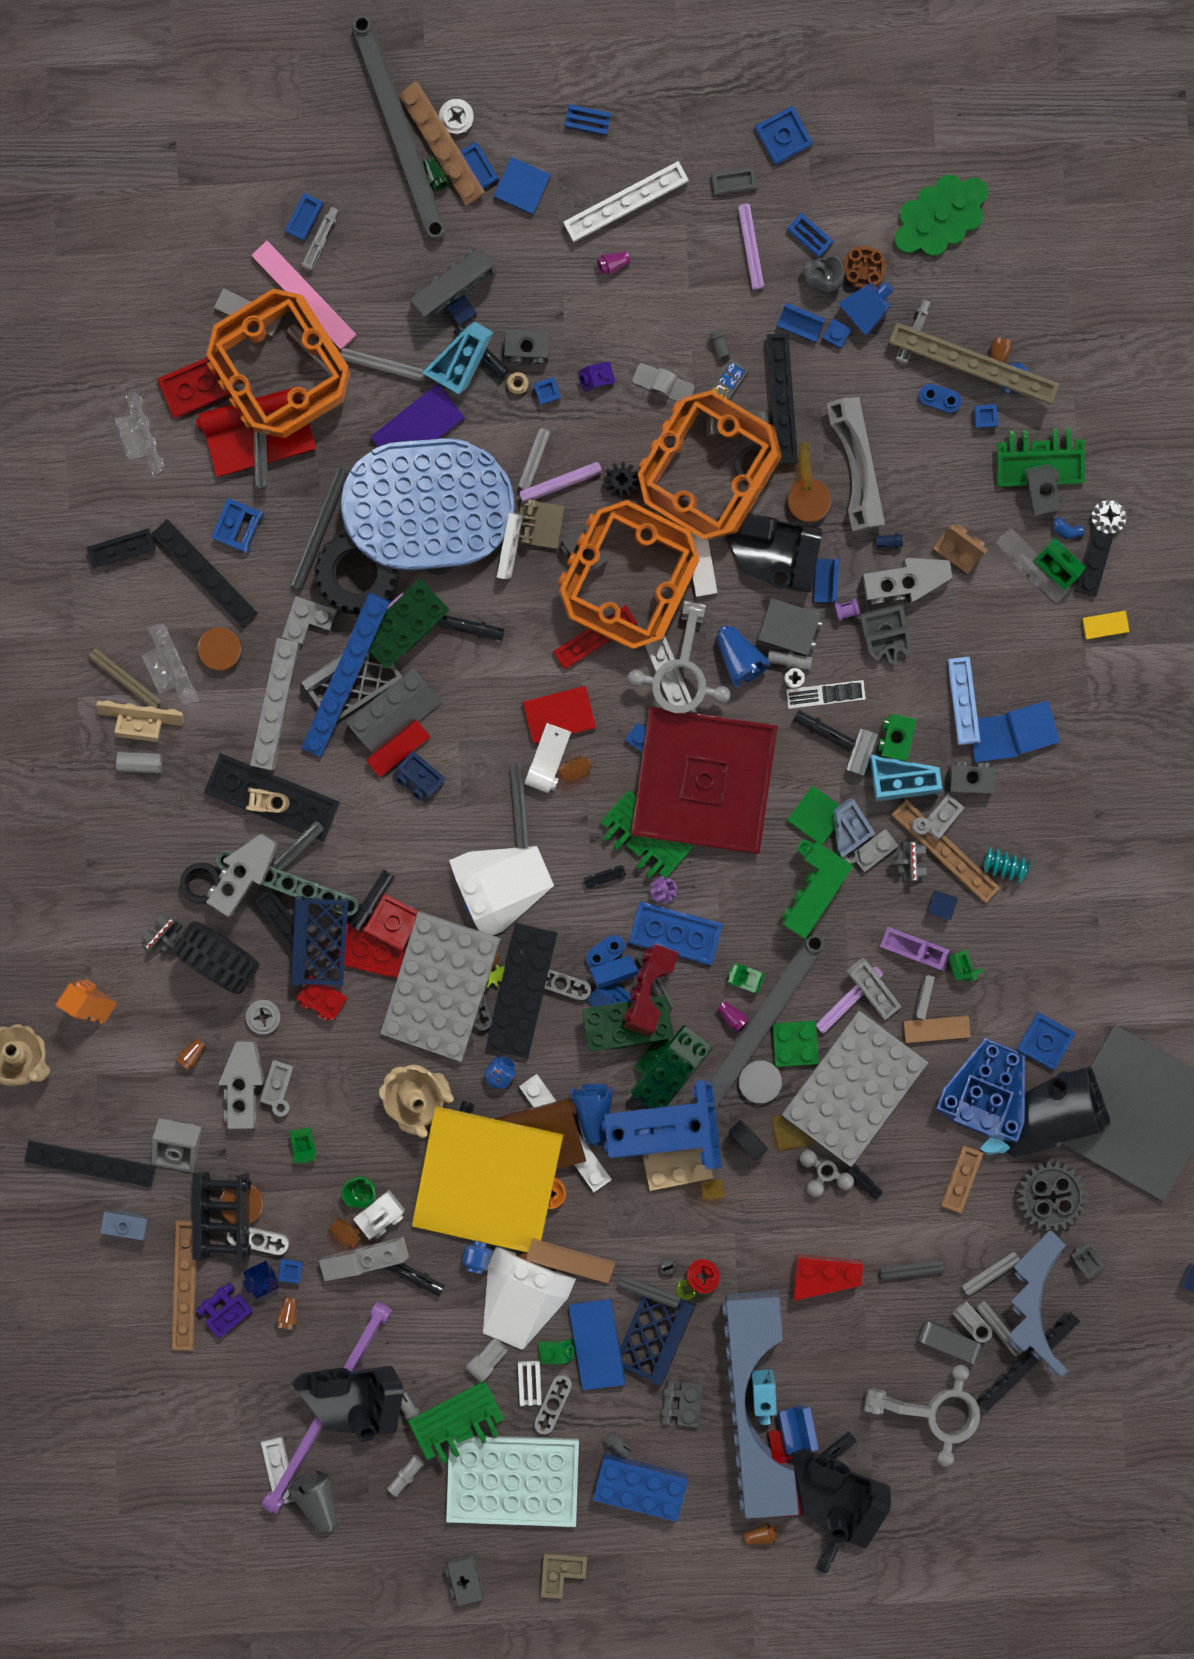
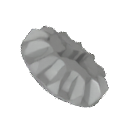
M1109 499L1100 501L1092 512L1094 526L1099 531L1107 534L1120 531L1124 527L1127 518L1124 507L1119 505L1118 501L1114 502ZM1108 510L1111 511V515L1116 516L1113 517L1111 523L1108 517L1103 516L1108 513Z
M258 1000L252 1003L246 1012L247 1025L255 1033H271L280 1023V1012L277 1005L269 1000ZM261 1008L265 1014H272V1016L266 1019V1026L262 1020L254 1019L261 1015Z

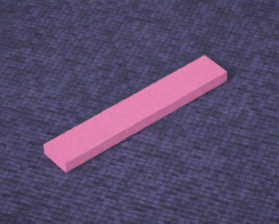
M268 241L251 255L284 291L304 296L331 340L341 350L357 336Z

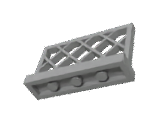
M368 651L366 661L364 660L363 676H357L362 678L360 690H351V692L359 693L358 701L354 704L345 703L344 706H348V708L341 712L339 719L399 680L402 676L396 666L393 664L390 667L396 677L390 681L380 679L384 666L380 663L368 661L370 651ZM342 654L301 682L318 707L323 698H318L313 690L320 685L329 686L325 682L332 679ZM367 664L380 666L378 679L365 676ZM364 679L377 681L376 689L373 692L362 691ZM379 682L385 683L379 687ZM361 694L367 695L361 699Z

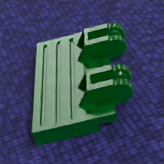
M1066 428L1064 432L1065 448H1058L1059 432L1058 429H1052L1051 450L1050 440L1031 441V451H1028V430H1022V450H1015L1014 430L1009 431L1008 452L1007 442H997V486H1027L1025 469L1045 464H1051L1054 469L1058 470L1059 482H1056V484L1085 483L1084 439H1074V449H1072L1071 428Z
M628 790L600 822L606 828L613 821L616 823L603 837V840H610L613 833L620 826L626 833L616 841L613 848L617 851L624 841L631 836L632 838L626 845L638 856H641L645 850H648V853L636 865V868L638 870L643 868L647 860L653 855L659 861L649 869L646 877L650 879L658 868L664 864L665 866L659 874L666 879L694 846L680 842L632 836L631 829L636 796Z
M484 1380L482 1383L480 1382L407 1421L426 1459L429 1460L435 1456L431 1448L434 1446L442 1463L445 1464L448 1462L447 1456L443 1452L440 1443L447 1440L451 1448L450 1450L456 1458L460 1454L451 1436H454L457 1444L474 1436L470 1428L473 1425L483 1444L487 1442L486 1436L478 1423L485 1420L491 1435L496 1437L498 1432L490 1416H493L496 1424L505 1419Z

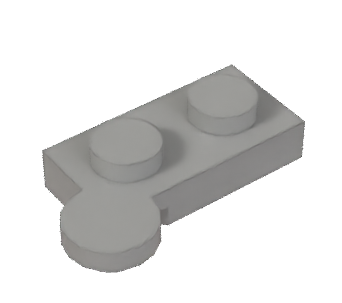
M947 794L927 819L922 817L915 819L912 823V829L918 835L928 833L937 841L964 807Z

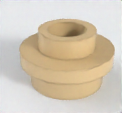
M513 373L507 379V387L513 394H522L528 388V379L523 373ZM516 380H520L522 382V385L520 387L514 386V382Z

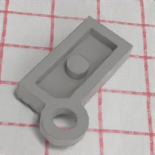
M884 829L859 849L855 848L852 850L855 853L853 859L847 858V855L843 859L849 863L856 862L865 872L899 845L889 832Z
M273 1060L260 1102L272 1105L275 1115L285 1116L289 1112L290 1106L284 1098L294 1066ZM283 1104L285 1110L282 1112L278 1111L277 1105Z

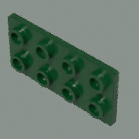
M419 579L387 609L369 651L386 669H389L402 655L407 654L435 627V624L449 612V608Z
M665 995L651 997L652 1003L661 1013L655 1033L648 1037L624 1028L626 1023L624 1015L626 1010L631 1007L632 1001L582 1009L589 1051L605 1049L610 1051L673 1038L674 1034L667 997Z
M685 1025L680 1028L671 1041L669 1039L654 1041L634 1066L643 1076L630 1093L651 1109L666 1107L713 1049V1046Z

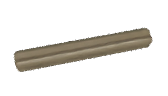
M98 649L91 651L89 658L148 706L156 708L159 706L161 700Z

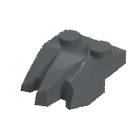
M902 604L860 613L869 654L876 661L881 659L882 654H886L889 663L897 664V653L899 650H902L904 654H910L911 639Z

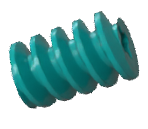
M992 846L988 847L983 861L984 873L987 874L990 869H993V876L1001 872V879H1004L1008 874L1009 882H1012L1017 877L1018 885L1025 880L1031 864V860L1025 864L1024 857H1021L1017 862L1016 854L1009 858L1007 851L1000 856V849L998 848L992 853Z

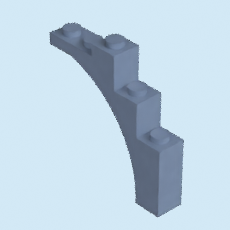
M1050 1230L1014 1266L1017 1270L1015 1275L1023 1283L1028 1281L1029 1284L1011 1301L1014 1304L1012 1309L1020 1317L1025 1315L1026 1318L1008 1336L1012 1339L1009 1343L1018 1352L1021 1349L1027 1352L1032 1346L1034 1349L1031 1352L1040 1361L1044 1359L1049 1364L1047 1367L1049 1371L1056 1377L1060 1375L1064 1378L1069 1370L1053 1355L1044 1334L1041 1318V1299L1046 1278L1057 1258L1067 1248Z

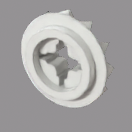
M461 99L447 101L439 112V117L449 133L458 135L459 133L466 132L472 126L473 110L467 102ZM451 110L456 112V114H462L460 116L462 124L456 120L451 121L453 118Z

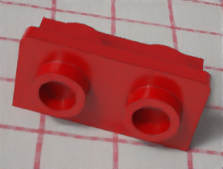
M305 984L296 997L300 1001L299 1005L307 1010L313 1008L318 1011L317 1016L325 1021L329 1019L334 1020L348 998L329 985Z

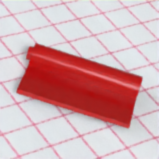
M292 388L255 398L266 417L288 404L287 395ZM302 396L297 397L294 401L295 404H302L304 402ZM233 404L200 413L199 418L196 419L199 432L203 431L206 436L217 478L255 467L254 430L252 426L246 427L241 419V416L244 415L240 408L236 410ZM310 423L286 438L266 434L267 463L317 450Z

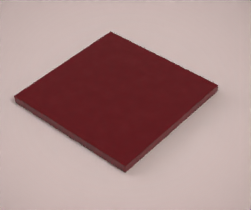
M650 706L631 835L760 854L778 725L692 712L673 713L664 708Z

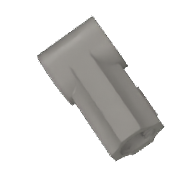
M967 1301L962 1303L953 1312V1315L972 1334L975 1340L981 1343L990 1340L992 1329ZM980 1326L987 1328V1334L983 1337L976 1335V1330Z
M494 1338L480 1354H477L467 1364L465 1369L482 1383L493 1371V1367L508 1352V1349L499 1340Z

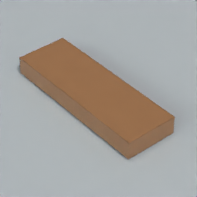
M968 1015L903 1021L905 1043L971 1037Z
M962 1145L942 1199L941 1207L962 1214L983 1157V1152Z

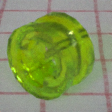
M688 1279L681 1280L677 1285L678 1295L685 1300L693 1298L696 1294L694 1289L691 1293H682L683 1289H681V1286H687L689 1284Z

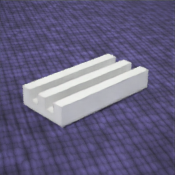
M540 1360L518 1361L520 1406L542 1405ZM523 1366H527L528 1400H524ZM531 1366H535L537 1399H533Z

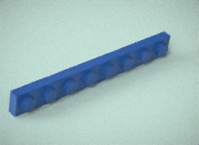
M371 592L369 593L303 742L302 749L319 757L323 755L390 601Z

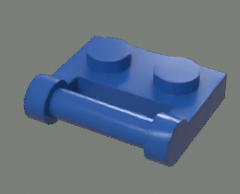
M227 498L211 538L248 553L250 550L249 544L264 513ZM248 513L252 517L240 543L235 541L244 517Z

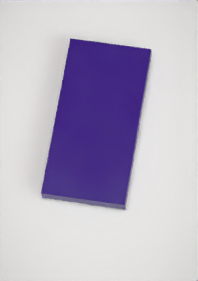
M436 384L370 437L378 447L396 442L439 439L464 420L465 417L442 387Z

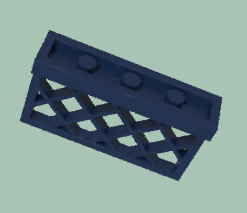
M296 896L291 985L343 986L348 900ZM309 904H318L323 911L314 918L308 911ZM334 905H343V914L337 919L328 911ZM327 913L333 922L324 929L317 920ZM343 918V923L341 925L339 921ZM313 923L322 930L314 939L307 933V928ZM335 924L342 930V934L336 940L327 932ZM325 934L332 943L323 950L316 941ZM314 944L321 953L311 960L306 954V949ZM335 945L341 951V955L333 961L326 952ZM322 955L331 963L323 971L314 963ZM305 959H307V960L309 961V963H308L306 966H305ZM311 965L319 972L314 979L304 978L305 970ZM334 966L339 971V980L329 979L325 973Z
M642 1296L620 1348L621 1357H623L624 1352L632 1350L636 1362L627 1364L622 1361L623 1368L661 1386L668 1374L696 1303L681 1298L679 1311L670 1315L665 1304L657 1303L650 1306L648 1298ZM663 1305L667 1317L656 1320L652 1308ZM649 1310L653 1322L642 1326L639 1316L642 1312ZM668 1319L671 1330L662 1335L657 1323ZM636 1323H638L639 1328L634 1329ZM654 1324L658 1337L648 1340L643 1328ZM640 1330L645 1342L634 1346L631 1335L633 1332ZM668 1336L666 1342H664L663 1337ZM660 1339L663 1349L660 1353L653 1355L649 1343ZM646 1344L650 1356L639 1360L635 1348ZM652 1359L655 1367L652 1375L643 1370L641 1362Z

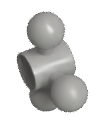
M805 1150L801 1153V1164L805 1167L814 1166L819 1175L816 1180L810 1181L807 1185V1192L810 1196L819 1197L824 1192V1181L835 1179L838 1187L842 1190H849L853 1186V1177L849 1173L839 1174L831 1160L823 1159L818 1161L816 1154L811 1150ZM824 1165L832 1166L833 1170L830 1175H823L821 1173V1168Z

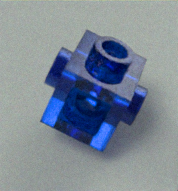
M267 1261L243 1271L245 1277L243 1285L248 1293L251 1292L256 1299L280 1288L275 1271Z

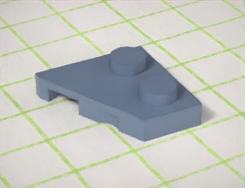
M852 798L833 810L837 852L842 858L875 834Z

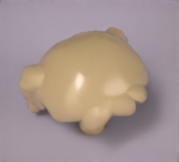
M15 1024L10 1028L0 1027V1084L5 1086H22L32 1081L41 1082L45 1080L50 1073V1068L45 1062V1044L43 1039L36 1035L29 1026L23 1027L20 1024Z
M420 1065L393 1068L391 1073L386 1075L384 1085L379 1090L385 1111L398 1122L399 1128L408 1134L418 1135L421 1138L427 1136L425 1127L432 1123L435 1107L443 1108L445 1102L451 1103L454 1100L445 1076L441 1073H432Z

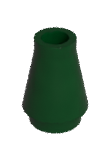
M434 157L425 159L423 165L430 187L434 191L447 187L449 185L447 173L436 162Z

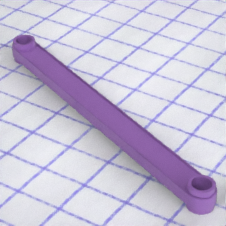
M378 1301L376 1302L369 1314L371 1320L344 1368L350 1371L356 1369L380 1324L384 1325L393 1311L389 1306ZM317 1416L273 1492L269 1491L261 1506L270 1513L277 1515L285 1502V1499L282 1497L323 1427Z

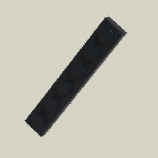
M789 333L767 334L773 427L775 428L782 457L777 465L798 464Z
M168 519L152 533L242 628L258 613Z
M33 1140L28 1141L24 1161L150 1188L153 1186L156 1171L155 1165Z
M1072 1312L1063 1314L1057 1321L1058 1325L1053 1329L1049 1328L1044 1333L1050 1349L1057 1345L1080 1322ZM1032 1346L1022 1359L1018 1358L1010 1366L1012 1369L1006 1375L1003 1373L995 1380L996 1384L991 1389L987 1388L980 1394L978 1402L986 1412L1040 1361L1031 1352L1034 1349Z

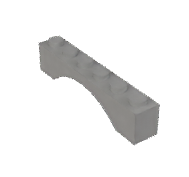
M841 398L826 403L830 424L840 437L851 466L852 495L848 512L852 531L867 530L885 525L860 398Z
M277 638L250 766L275 770L285 708L301 647L299 642Z

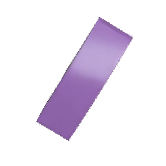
M887 927L880 945L884 949L945 971L948 964V956L952 953L949 949Z

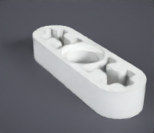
M249 1227L251 1232L249 1244L252 1249L281 1255L288 1249L289 1240L285 1235ZM227 1232V1240L231 1244L237 1245V1240L234 1239L235 1236L231 1235V1232ZM254 1234H261L264 1237L262 1245H255L252 1242ZM268 1236L272 1237L270 1239L272 1242H277L278 1239H281L285 1247H281L278 1250L276 1245L269 1244V1248H266Z

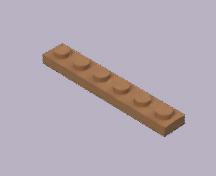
M413 82L398 95L449 176L465 205H470L485 194V191L418 82Z

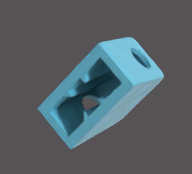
M773 1369L752 1370L755 1416H759L760 1424L769 1425L772 1423V1415L777 1414Z

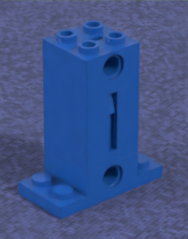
M706 1080L696 1081V1086L693 1087L695 1100L698 1099L696 1104L604 1114L605 1119L602 1120V1128L607 1136V1141L604 1142L605 1153L609 1155V1158H625L703 1149L700 1156L701 1163L705 1165V1169H721L722 1162L713 1082ZM698 1121L701 1124V1128L699 1131L696 1130V1124ZM621 1131H623L624 1137L622 1140L620 1138Z

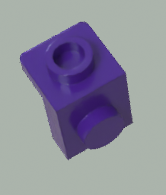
M610 361L589 365L578 371L579 382L584 392L616 382Z

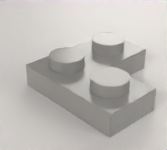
M295 596L282 638L304 644L310 624L331 631L337 610Z

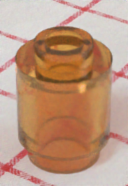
M582 755L564 762L559 767L565 783L569 781L572 783L589 775V770L592 769L588 757L583 758Z
M340 1217L328 1230L332 1233L331 1236L346 1249L349 1245L353 1248L361 1238L358 1236L360 1231L347 1220H342Z

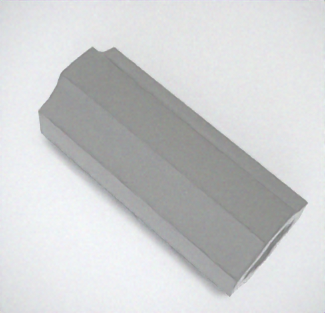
M860 729L846 770L864 776L878 734Z
M118 752L116 770L118 772L161 773L162 756L161 754Z

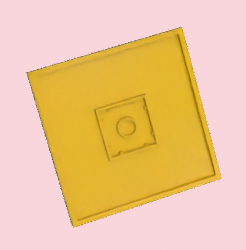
M436 1106L412 1226L528 1252L532 1238L542 1240L563 1134Z

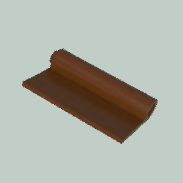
M569 1098L493 1118L563 1134L556 1169L586 1161L574 1114H577L576 1107L573 1102H570Z

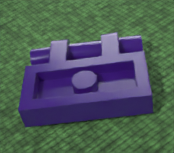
M231 1282L224 1287H219L216 1290V1294L210 1299L206 1298L202 1305L196 1309L201 1316L206 1312L211 1315L205 1323L218 1338L222 1337L253 1311L240 1293L234 1298L230 1296L229 1293L235 1289ZM223 1299L226 1305L217 1311L215 1305Z

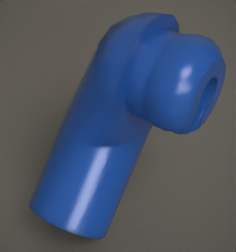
M1061 517L1053 521L1054 531L1064 539L1084 536L1082 525L1070 527Z

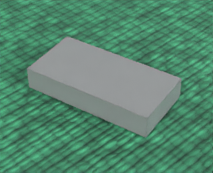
M925 974L923 977L915 1011L917 1018L925 1019L935 979L934 976Z

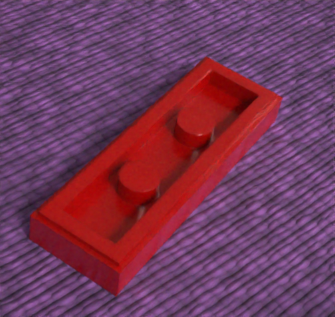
M415 719L368 757L366 761L381 777L430 738V735Z

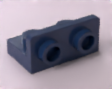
M414 751L397 767L393 774L399 785L405 786L417 800L424 803L428 801L446 779Z

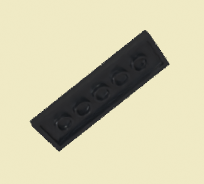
M219 753L204 790L205 794L246 810V806L249 805V788L282 793L289 799V807L286 811L281 813L247 811L300 833H304L317 821L324 829L315 839L325 842L340 801ZM280 797L274 799V807L276 809L282 807L283 800Z
M515 923L486 1049L529 1058L558 932Z

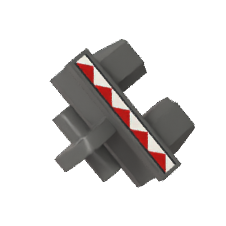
M902 842V851H897V859L891 860V864H898V872H903V881H918V878L927 876L926 866L917 865V857L925 856L926 846L916 844V842Z
M161 914L155 922L160 927L159 931L155 933L149 929L142 935L146 943L144 947L155 954H158L161 950L166 952L170 947L173 949L176 944L175 941L180 937L177 932L183 926L179 921Z

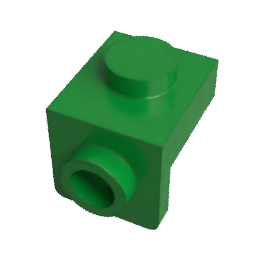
M967 949L948 956L956 981L965 979V982H970L978 979L977 975L984 972L983 968L973 970Z
M735 963L728 973V984L758 994L765 973Z
M312 1128L290 1130L294 1163H309L316 1160V1146Z
M572 1339L538 1342L540 1364H564L573 1360L574 1348L572 1346Z

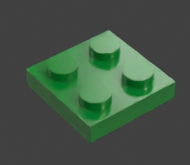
M816 1020L772 1024L775 1067L819 1064Z

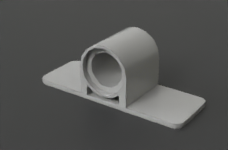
M643 363L638 365L632 380L634 384L675 401H681L682 398L691 396L695 388L693 384L677 378V375L662 368L655 369Z

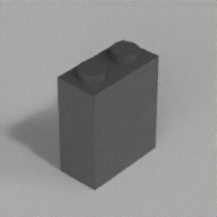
M771 598L757 641L808 656L809 652L813 653L817 642L813 640L815 631L820 632L823 620L820 619L821 614Z

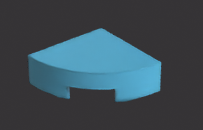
M989 1138L980 1148L987 1155L1002 1154L1010 1149L1003 1140Z

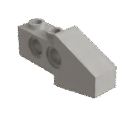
M906 558L903 560L904 568L863 574L866 601H871L872 604L883 603L884 598L893 597V601L906 599L905 595H909V601L912 603L952 578L950 560ZM909 577L913 580L914 585L911 589H906L903 586L902 581L904 578ZM882 581H889L892 584L890 592H884L881 589Z
M260 834L226 857L223 862L230 865V867H225L218 877L221 881L217 887L212 886L207 894L209 899L206 903L228 917L232 916L252 883L256 882L261 885L265 881L278 842L265 834ZM239 865L244 866L246 869V874L243 878L238 877L235 873ZM226 884H231L234 887V893L231 896L224 893V886Z
M238 1040L235 1043L219 1081V1085H227V1089H224V1102H228V1110L224 1111V1123H228V1129H254L256 1127V1085H263L265 1083L256 1040ZM236 1079H242L245 1082L243 1090L235 1087L234 1082ZM237 1100L244 1102V1111L236 1110L235 1102Z
M399 1237L325 1256L319 1260L324 1280L329 1281L356 1276L364 1272L402 1263L409 1258L404 1237Z

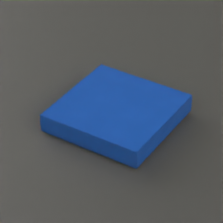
M793 106L754 127L775 166L813 145Z
M511 157L494 194V198L534 215L551 174Z
M1048 700L1007 712L1019 754L1061 742Z
M1007 715L978 718L980 743L972 744L974 762L1018 757L1017 746Z
M1037 1012L1016 1049L1055 1071L1076 1033Z

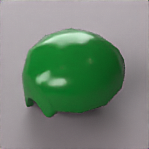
M356 1176L348 1180L341 1190L342 1199L350 1208H367L373 1204L377 1196L375 1184L364 1176Z

